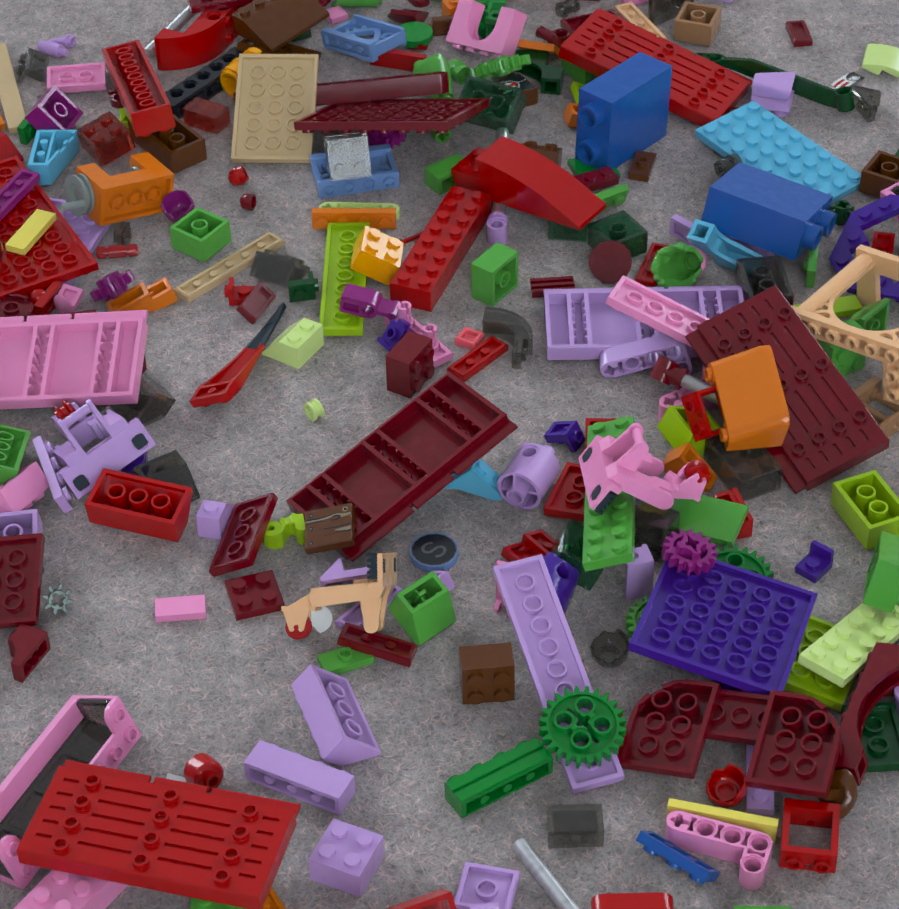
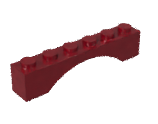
M876 642L873 651L869 652L867 656V665L864 671H861L859 674L857 688L850 695L848 709L841 716L839 731L842 739L841 758L838 757L835 771L848 769L855 776L857 786H860L868 768V761L862 746V731L865 721L877 702L892 689L899 686V645Z

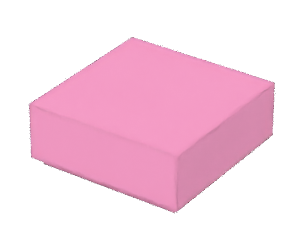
M340 6L327 9L330 16L326 20L332 25L348 20V13Z

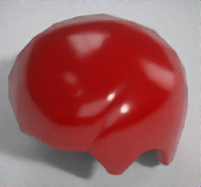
M727 764L723 769H714L711 777L706 782V793L711 802L723 808H730L740 804L747 795L746 776L741 768L733 764Z

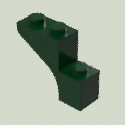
M516 49L514 55L529 54L531 64L522 67L517 72L537 80L541 84L542 94L560 95L564 83V67L548 65L549 52Z

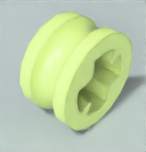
M314 398L311 402L304 403V412L312 422L316 421L318 417H324V408L318 399Z

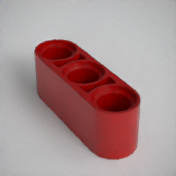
M664 892L607 893L594 896L591 900V909H674L673 897Z

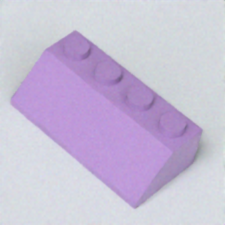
M310 664L291 686L295 693V699L302 709L303 718L308 723L312 732L311 736L318 746L320 757L327 763L344 766L380 755V748L348 679Z

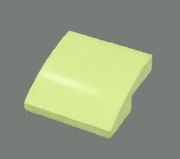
M868 44L861 68L876 75H879L883 70L899 78V48L884 44Z

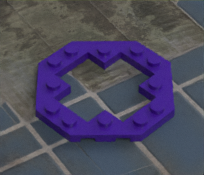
M887 195L851 212L829 257L830 264L836 274L854 259L852 254L856 252V248L859 245L870 246L863 232L864 230L899 214V195ZM880 275L881 299L886 297L899 302V281L894 283L891 278ZM857 282L846 291L856 294Z

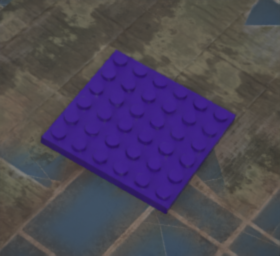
M719 560L715 561L714 568H709L708 573L701 570L699 576L695 572H691L689 576L684 570L678 573L677 567L669 568V561H665L630 640L628 650L750 693L770 695L771 690L784 691L818 594Z

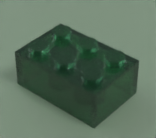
M469 75L459 95V98H489V107L484 109L482 113H477L475 117H470L468 121L463 122L493 130L504 127L512 135L527 102V98L521 88Z

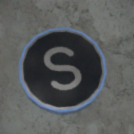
M436 532L421 535L410 546V558L413 565L425 572L444 569V571L448 570L456 564L459 557L458 544L453 538Z

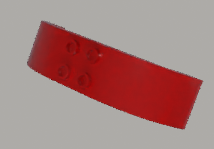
M246 5L203 12L184 33L163 28L154 37L158 70L173 71L192 68L219 56L230 44H233L238 36L235 31L232 14Z

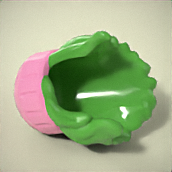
M678 242L664 247L657 252L651 264V272L654 274V280L659 287H664V289L672 286H692L697 281V278L706 270L707 257L699 247Z

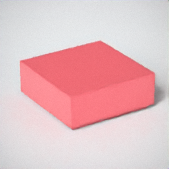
M465 327L455 338V345L472 350L485 339V333Z

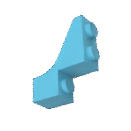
M695 219L687 236L690 245L697 246L704 253L711 254L718 266L756 278L765 261L762 255L727 238L714 224Z
M481 459L461 475L457 476L453 473L452 476L455 479L442 489H457L490 500L500 501L503 499L497 489V481L501 475L497 474Z

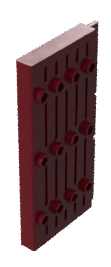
M776 285L697 325V330L685 336L706 368L710 362L763 345L771 346L789 411L790 424L782 446L766 447L763 449L795 494L805 489L809 491L889 448L890 439Z
M448 371L289 497L286 502L292 513H303L304 521L305 512L352 503L355 515V546L335 550L346 560L349 559L354 562L413 514V506L417 509L423 506L455 479L452 476L453 473L457 476L461 475L515 431L518 426L508 419L506 413Z

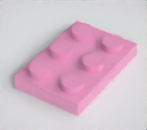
M105 62L47 67V91L54 85L63 93L106 90Z

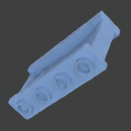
M358 14L353 15V19L335 28L321 30L323 44L326 49L372 63L378 60L379 55L399 45H407L406 33L403 27ZM359 36H370L373 39H363Z
M390 144L310 155L311 174L314 178L319 199L400 187L399 171L396 167ZM352 169L366 170L364 174L348 176L343 174Z

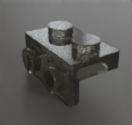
M28 47L25 54L21 53L18 60L19 66L16 72L19 75L18 82L22 83L25 76L44 82L47 78L49 56L42 51H36Z

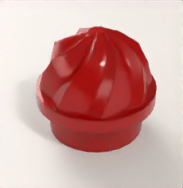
M242 165L233 167L228 174V180L233 185L243 186L249 180L248 174Z

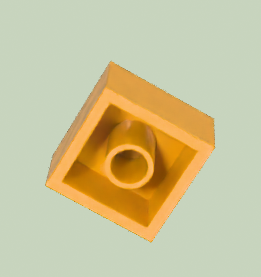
M365 225L354 243L350 269L389 286L401 266L404 243L395 237H390L380 232L378 229Z

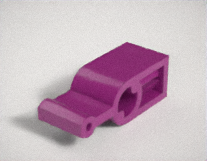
M347 283L341 295L339 311L370 319L380 315L392 320L396 319L398 314L397 304L401 302L384 299L381 293L376 290Z

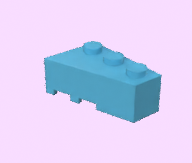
M37 130L28 162V170L40 174L39 185H52L79 152L80 146L77 130Z

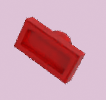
M54 280L47 290L36 288L29 293L28 298L34 305V315L51 314L55 309L54 297L59 293L62 282Z

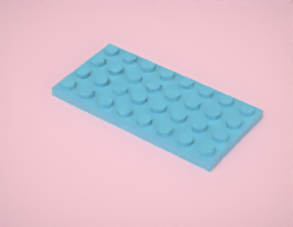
M754 100L695 130L694 136L734 165L741 162L832 195L831 204L859 190L861 179L859 172Z

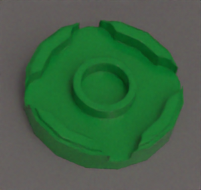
M414 21L400 25L406 33L407 45L405 47L416 48L420 44L425 46L433 39V29L429 24Z

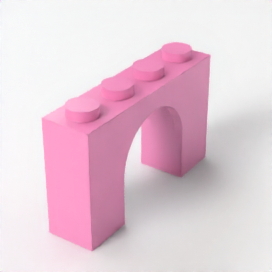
M475 0L458 1L446 37V41L452 44V48L461 51L463 48H466L465 51L473 54L479 51L480 55L489 58L491 55H494L493 58L515 54L527 18L526 14L516 9L501 7L493 31L488 37L480 40L478 28L485 5Z

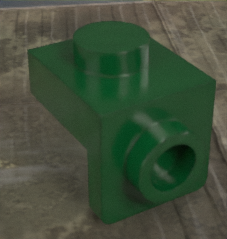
M308 271V279L288 281L290 302L316 300L315 292L319 291L318 278L314 279L312 271Z

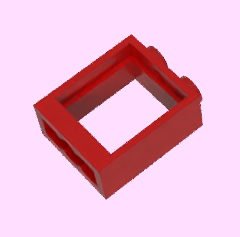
M716 386L695 391L681 397L695 442L719 435L720 428L711 430L701 399L703 396L715 393L723 417Z
M791 798L784 799L779 867L790 870H810L821 874L835 873L838 858L840 804ZM790 824L831 829L830 850L789 846Z

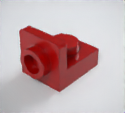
M229 277L228 285L224 286L225 298H229V306H239L255 286H235L234 277Z

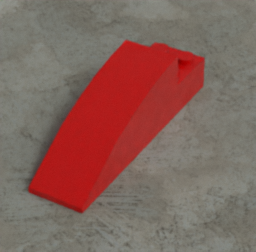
M501 136L487 149L477 147L451 169L456 187L489 193L493 202L579 231L607 207L604 201L556 163L504 136Z

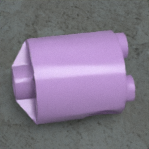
M523 442L497 481V489L501 497L510 505L521 509L531 510L536 508L559 473L560 464L555 456V450L549 445L543 446L536 443Z

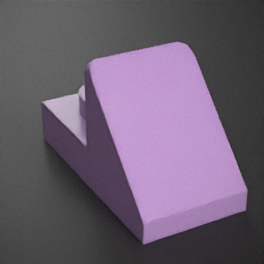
M339 558L320 577L321 587L353 584V580L367 579L370 574H367L369 568L344 570L341 558Z

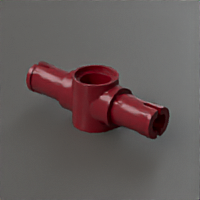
M540 26L537 28L535 35L560 48L561 44L570 36V32L567 29L561 28L551 31L544 26Z

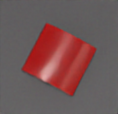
M542 529L523 534L521 542L503 547L501 556L508 562L540 554L545 556L548 552L556 553L559 558L566 562H569L573 557L569 551Z

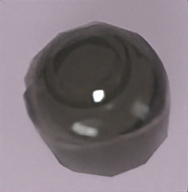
M616 629L614 632L603 630L591 643L590 652L592 659L604 668L620 666L626 662L630 652L628 650L630 643L628 635L621 629Z

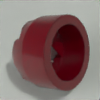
M248 193L241 196V207L253 211L256 207V195Z

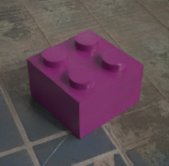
M54 85L40 97L24 118L37 130H71L83 112Z

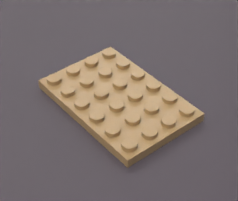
M239 54L231 148L232 163L310 164V155L313 154L314 132L302 133V130H295L294 122L316 111L318 54Z

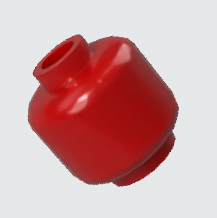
M199 753L187 761L184 768V777L188 783L209 787L207 792L209 793L213 788H218L221 784L224 770L221 764L206 753Z

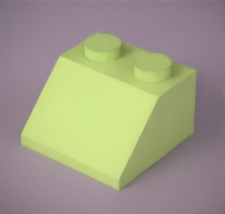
M303 318L286 328L262 351V355L300 369L324 345L323 325Z

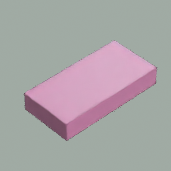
M205 594L155 598L156 623L206 618Z

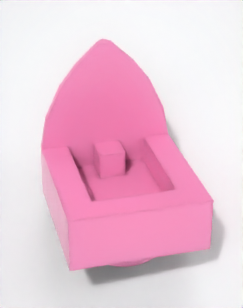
M64 283L59 293L54 297V306L58 313L75 312L85 295L83 289Z

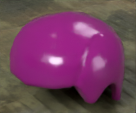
M175 190L168 193L163 198L161 204L166 217L172 222L179 221L195 209L193 199L184 190Z

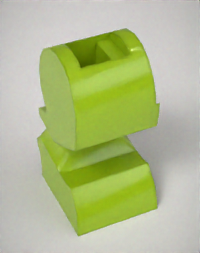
M292 513L289 517H281L279 522L269 521L262 540L263 545L270 549L283 548L288 538L292 535L297 538L298 544L305 545L303 513Z

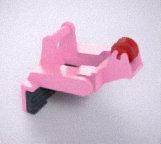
M640 423L631 424L617 438L609 435L603 438L597 435L578 458L589 507L601 515L603 510L607 509L606 506H610L609 502L612 503L613 498L617 497L616 493L620 494L621 491L662 510H667L673 506V498L694 499L699 502L705 485L710 480L709 468L704 461L694 460L684 465L677 474L669 470L663 479L656 477L663 473L664 464L660 459L653 457L648 452L649 447L644 441V429Z

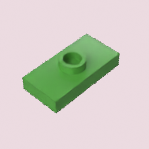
M818 246L815 251L810 250L809 260L804 259L803 272H807L805 287L813 288L815 285Z
M341 647L317 655V662L322 669L339 675L374 663V656L349 647Z

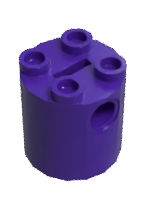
M548 552L543 558L565 615L578 584L579 571L565 560L559 558L556 553Z

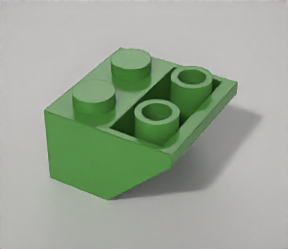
M434 571L397 593L387 607L418 647L456 622L449 590Z

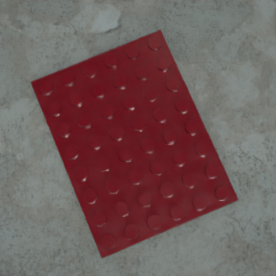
M489 98L385 99L334 104L295 121L294 129L302 130V133H313L314 130H321V133H332L333 130H340V133H351L352 130H359V133L362 134L370 133L371 130H378L380 134L389 133L390 130H397L399 134L409 133V130H416L418 134L428 133L429 130H436V133L443 134L448 133L449 129H454L456 125H461L463 121H468L470 117H475L477 113H482L484 109L489 107Z

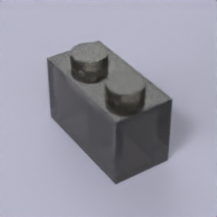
M602 804L546 805L548 848L604 846Z

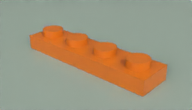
M312 208L311 212L312 229H327L328 223L370 222L371 228L396 229V208Z

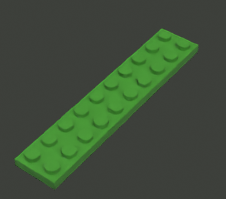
M619 417L612 421L596 422L588 426L587 447L597 435L603 438L608 435L614 438L619 437L631 424L635 423L634 417ZM585 489L582 559L585 572L634 561V496L624 491H621L620 494L616 493L617 497L613 498L612 503L609 502L610 506H606L607 509L603 510L601 515L589 507Z

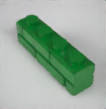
M537 737L529 741H521L515 748L505 753L499 752L491 760L483 764L477 763L469 771L461 775L451 776L444 783L445 799L462 819L553 772V757L551 754H548V750L543 747Z

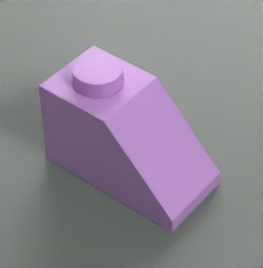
M203 500L196 514L198 536L221 540L235 504Z

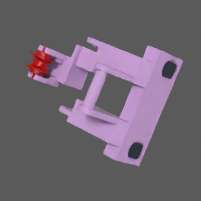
M90 399L86 400V404L80 408L76 402L66 403L64 400H62V407H53L55 412H53L54 415L50 418L61 435L65 436L68 441L61 446L56 445L54 447L55 450L52 452L64 466L63 469L58 471V474L63 478V481L76 499H80L93 489L103 468L119 471L156 445L138 418L135 417L127 423L122 416L110 409L106 410V415L103 416ZM92 412V415L86 417L88 413ZM107 437L86 453L82 449V447L95 438L101 440Z

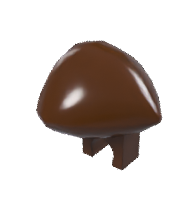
M848 769L834 771L828 798L817 797L820 802L840 804V819L848 815L857 801L858 787L855 776Z

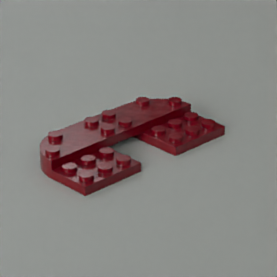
M683 679L661 684L662 689L651 695L647 692L637 702L626 726V736L623 737L624 744L620 746L617 754L622 769L694 779L706 739L754 745V751L745 779L746 787L827 799L838 757L841 758L842 739L835 717L833 718L822 702L810 696L771 690L770 695L721 689L720 684L715 682Z

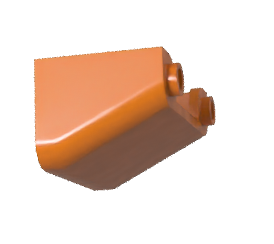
M757 346L710 362L708 367L704 369V377L706 382H709L711 386H716L724 417L723 428L719 430V438L721 443L724 442L726 451L782 446L789 428L790 417L771 346Z

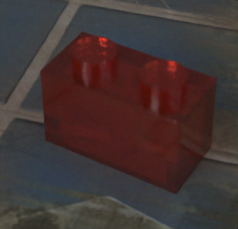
M195 97L183 108L184 123L194 128L218 135L231 123L229 107Z

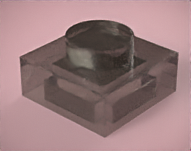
M122 221L118 229L114 231L113 238L117 245H125L127 247L132 239L130 222Z

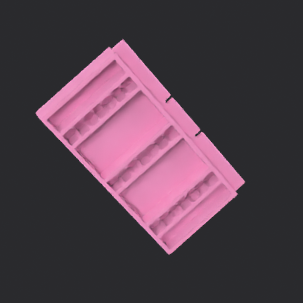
M148 311L75 313L74 319H71L72 314L27 316L26 322H24V316L0 317V410L62 407V400L66 403L76 402L78 406L85 405V401L88 399L94 405L138 404L148 325L146 323Z

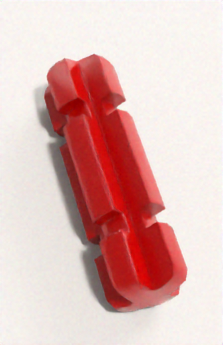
M128 244L127 247L125 245L108 246V248L99 246L96 248V255L98 259H106L107 256L109 258L126 257V255L135 257L138 256L137 244Z

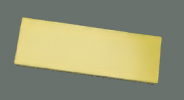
M37 209L5 244L6 251L26 255L55 222L56 213Z

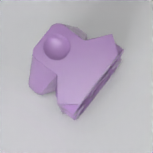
M796 72L755 73L751 101L754 100L768 111H772L777 117L790 115L794 97L792 86Z

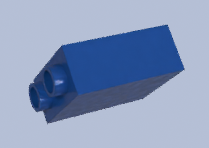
M639 52L579 88L575 158L583 164L597 169L607 166L614 169L634 157L637 150L643 151L666 136L672 65Z
M739 162L710 186L701 221L714 224L724 235L795 261L806 249L815 251L822 236L829 237L834 228L837 213L829 211L833 198L832 195Z

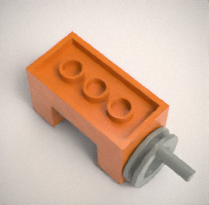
M149 152L130 155L127 172L109 176L95 163L76 166V174L69 175L65 179L64 196L66 203L60 204L59 210L61 212L71 211L76 216L87 215L98 226L162 213L164 211L161 204L163 198L168 193L173 192L175 174Z

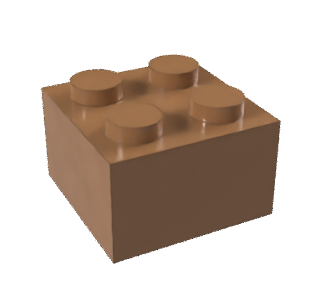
M685 1L674 22V40L711 46L721 27L722 7Z

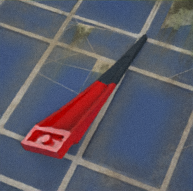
M284 302L260 332L233 360L197 388L190 399V403L194 408L208 407L220 402L227 403L242 389L287 308Z

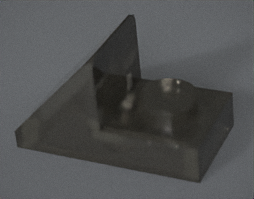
M852 85L855 109L867 122L875 121L877 107L880 106L881 91Z

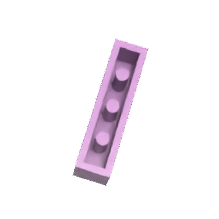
M259 740L244 761L245 778L247 780L338 815L342 814L356 793L354 775L347 771L330 767L323 762L306 758L299 753L285 750L275 744Z

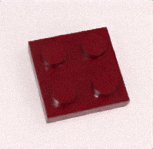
M273 570L224 581L236 621L281 611V606H285Z

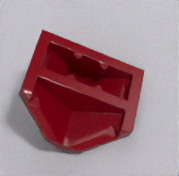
M407 8L402 10L391 9L387 17L402 24L414 21L424 22L429 12Z

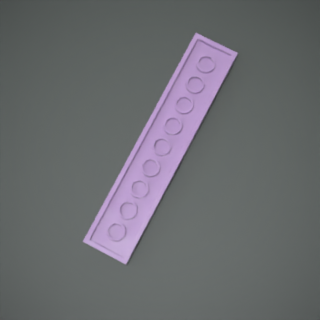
M542 554L493 566V574L541 708H547V700L554 701L555 693L563 697L564 688H567L570 693H574L575 686H578L580 692H584L585 687L589 686V692L593 693ZM581 708V709H579L581 712H589V711H590V710H588V709H586V708ZM559 723V724H558L559 726H562V727H567V726H569L567 723ZM603 727L596 728L598 731L601 732L607 731V729ZM584 742L575 743L578 746L586 745ZM611 753L610 762L602 758V763L599 767L593 761L591 762L590 769L586 767L585 763H581L580 768L576 769V763L573 761L567 767L565 766L566 759L563 757L560 760L572 794L624 781V773L617 755Z

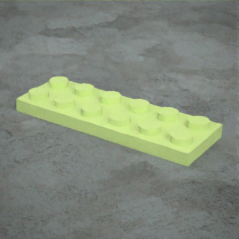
M860 604L799 655L797 663L843 688L865 669L869 652L873 651L876 642L894 644L899 639V606L895 605L893 612L890 613Z

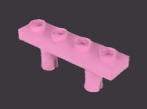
M402 301V304L398 303V314L395 320L402 318L411 324L410 328L416 333L432 338L434 349L433 366L438 367L452 360V352L437 339V326L432 323L422 326L411 316L410 302ZM383 316L384 323L388 326L391 320Z

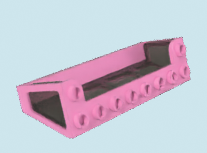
M72 695L0 784L1 881L20 889H25L41 868L19 863L16 850L59 765L63 766L66 760L117 769L142 736L119 696Z

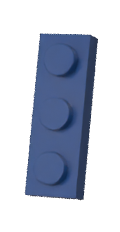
M640 831L636 839L637 842L644 845V851L653 856H658L659 854L666 858L665 863L677 870L684 869L690 873L688 877L697 883L715 882L720 874L718 870L653 831Z

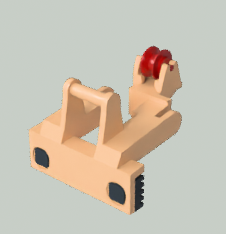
M397 552L367 553V556H371V559H367V562H371V565H367V568H371V570L367 571V574H371L367 579L353 580V584L310 588L308 595L291 605L281 606V611H283L286 620L285 629L288 636L296 640L309 636L312 631L311 611L322 610V606L360 601L364 630L371 634L383 630L388 596H391L395 585H397Z

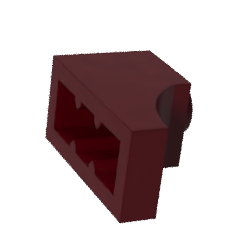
M21 623L9 635L8 645L10 654L14 657L11 662L14 680L23 683L51 649L48 632Z

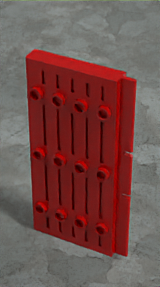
M596 9L561 44L558 54L559 58L598 77L639 52L672 65L668 111L701 127L731 112L732 107H735L753 84L752 80L698 54L694 55V52L660 36L656 37V34L603 9Z
M66 760L63 766L59 765L16 850L19 863L245 909H262L295 830L296 818L301 804L213 788L209 794L207 793L209 790L207 786L156 777L154 782L151 783L152 776Z

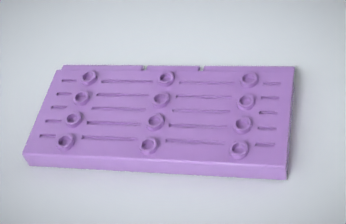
M740 285L668 287V289H664V287H648L709 319L744 302ZM614 288L543 289L547 360L599 359V354L604 349L662 334V332L656 331L651 326L641 321H636L631 316L605 304ZM688 346L691 357H699L694 349Z

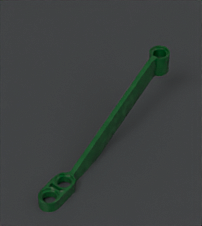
M696 53L714 63L754 78L755 73L787 72L756 59L726 57L719 53ZM795 75L792 86L794 94L819 104L836 108L839 112H850L855 108L851 87L843 86L832 89Z

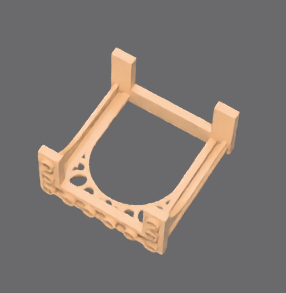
M859 245L856 248L855 259L798 307L792 306V308L816 339L881 361L883 366V400L899 405V338L897 337L899 335V328L884 331L859 329L841 321L833 310L835 301L856 282L857 299L862 306H866L881 300L880 275L899 281V256Z

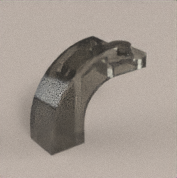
M485 307L482 320V331L485 333V337L493 336L509 342L513 346L512 368L521 369L522 361L527 360V355H533V331L531 326L523 317L512 311L502 308Z

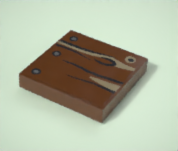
M352 503L305 512V551L307 555L355 546V515Z

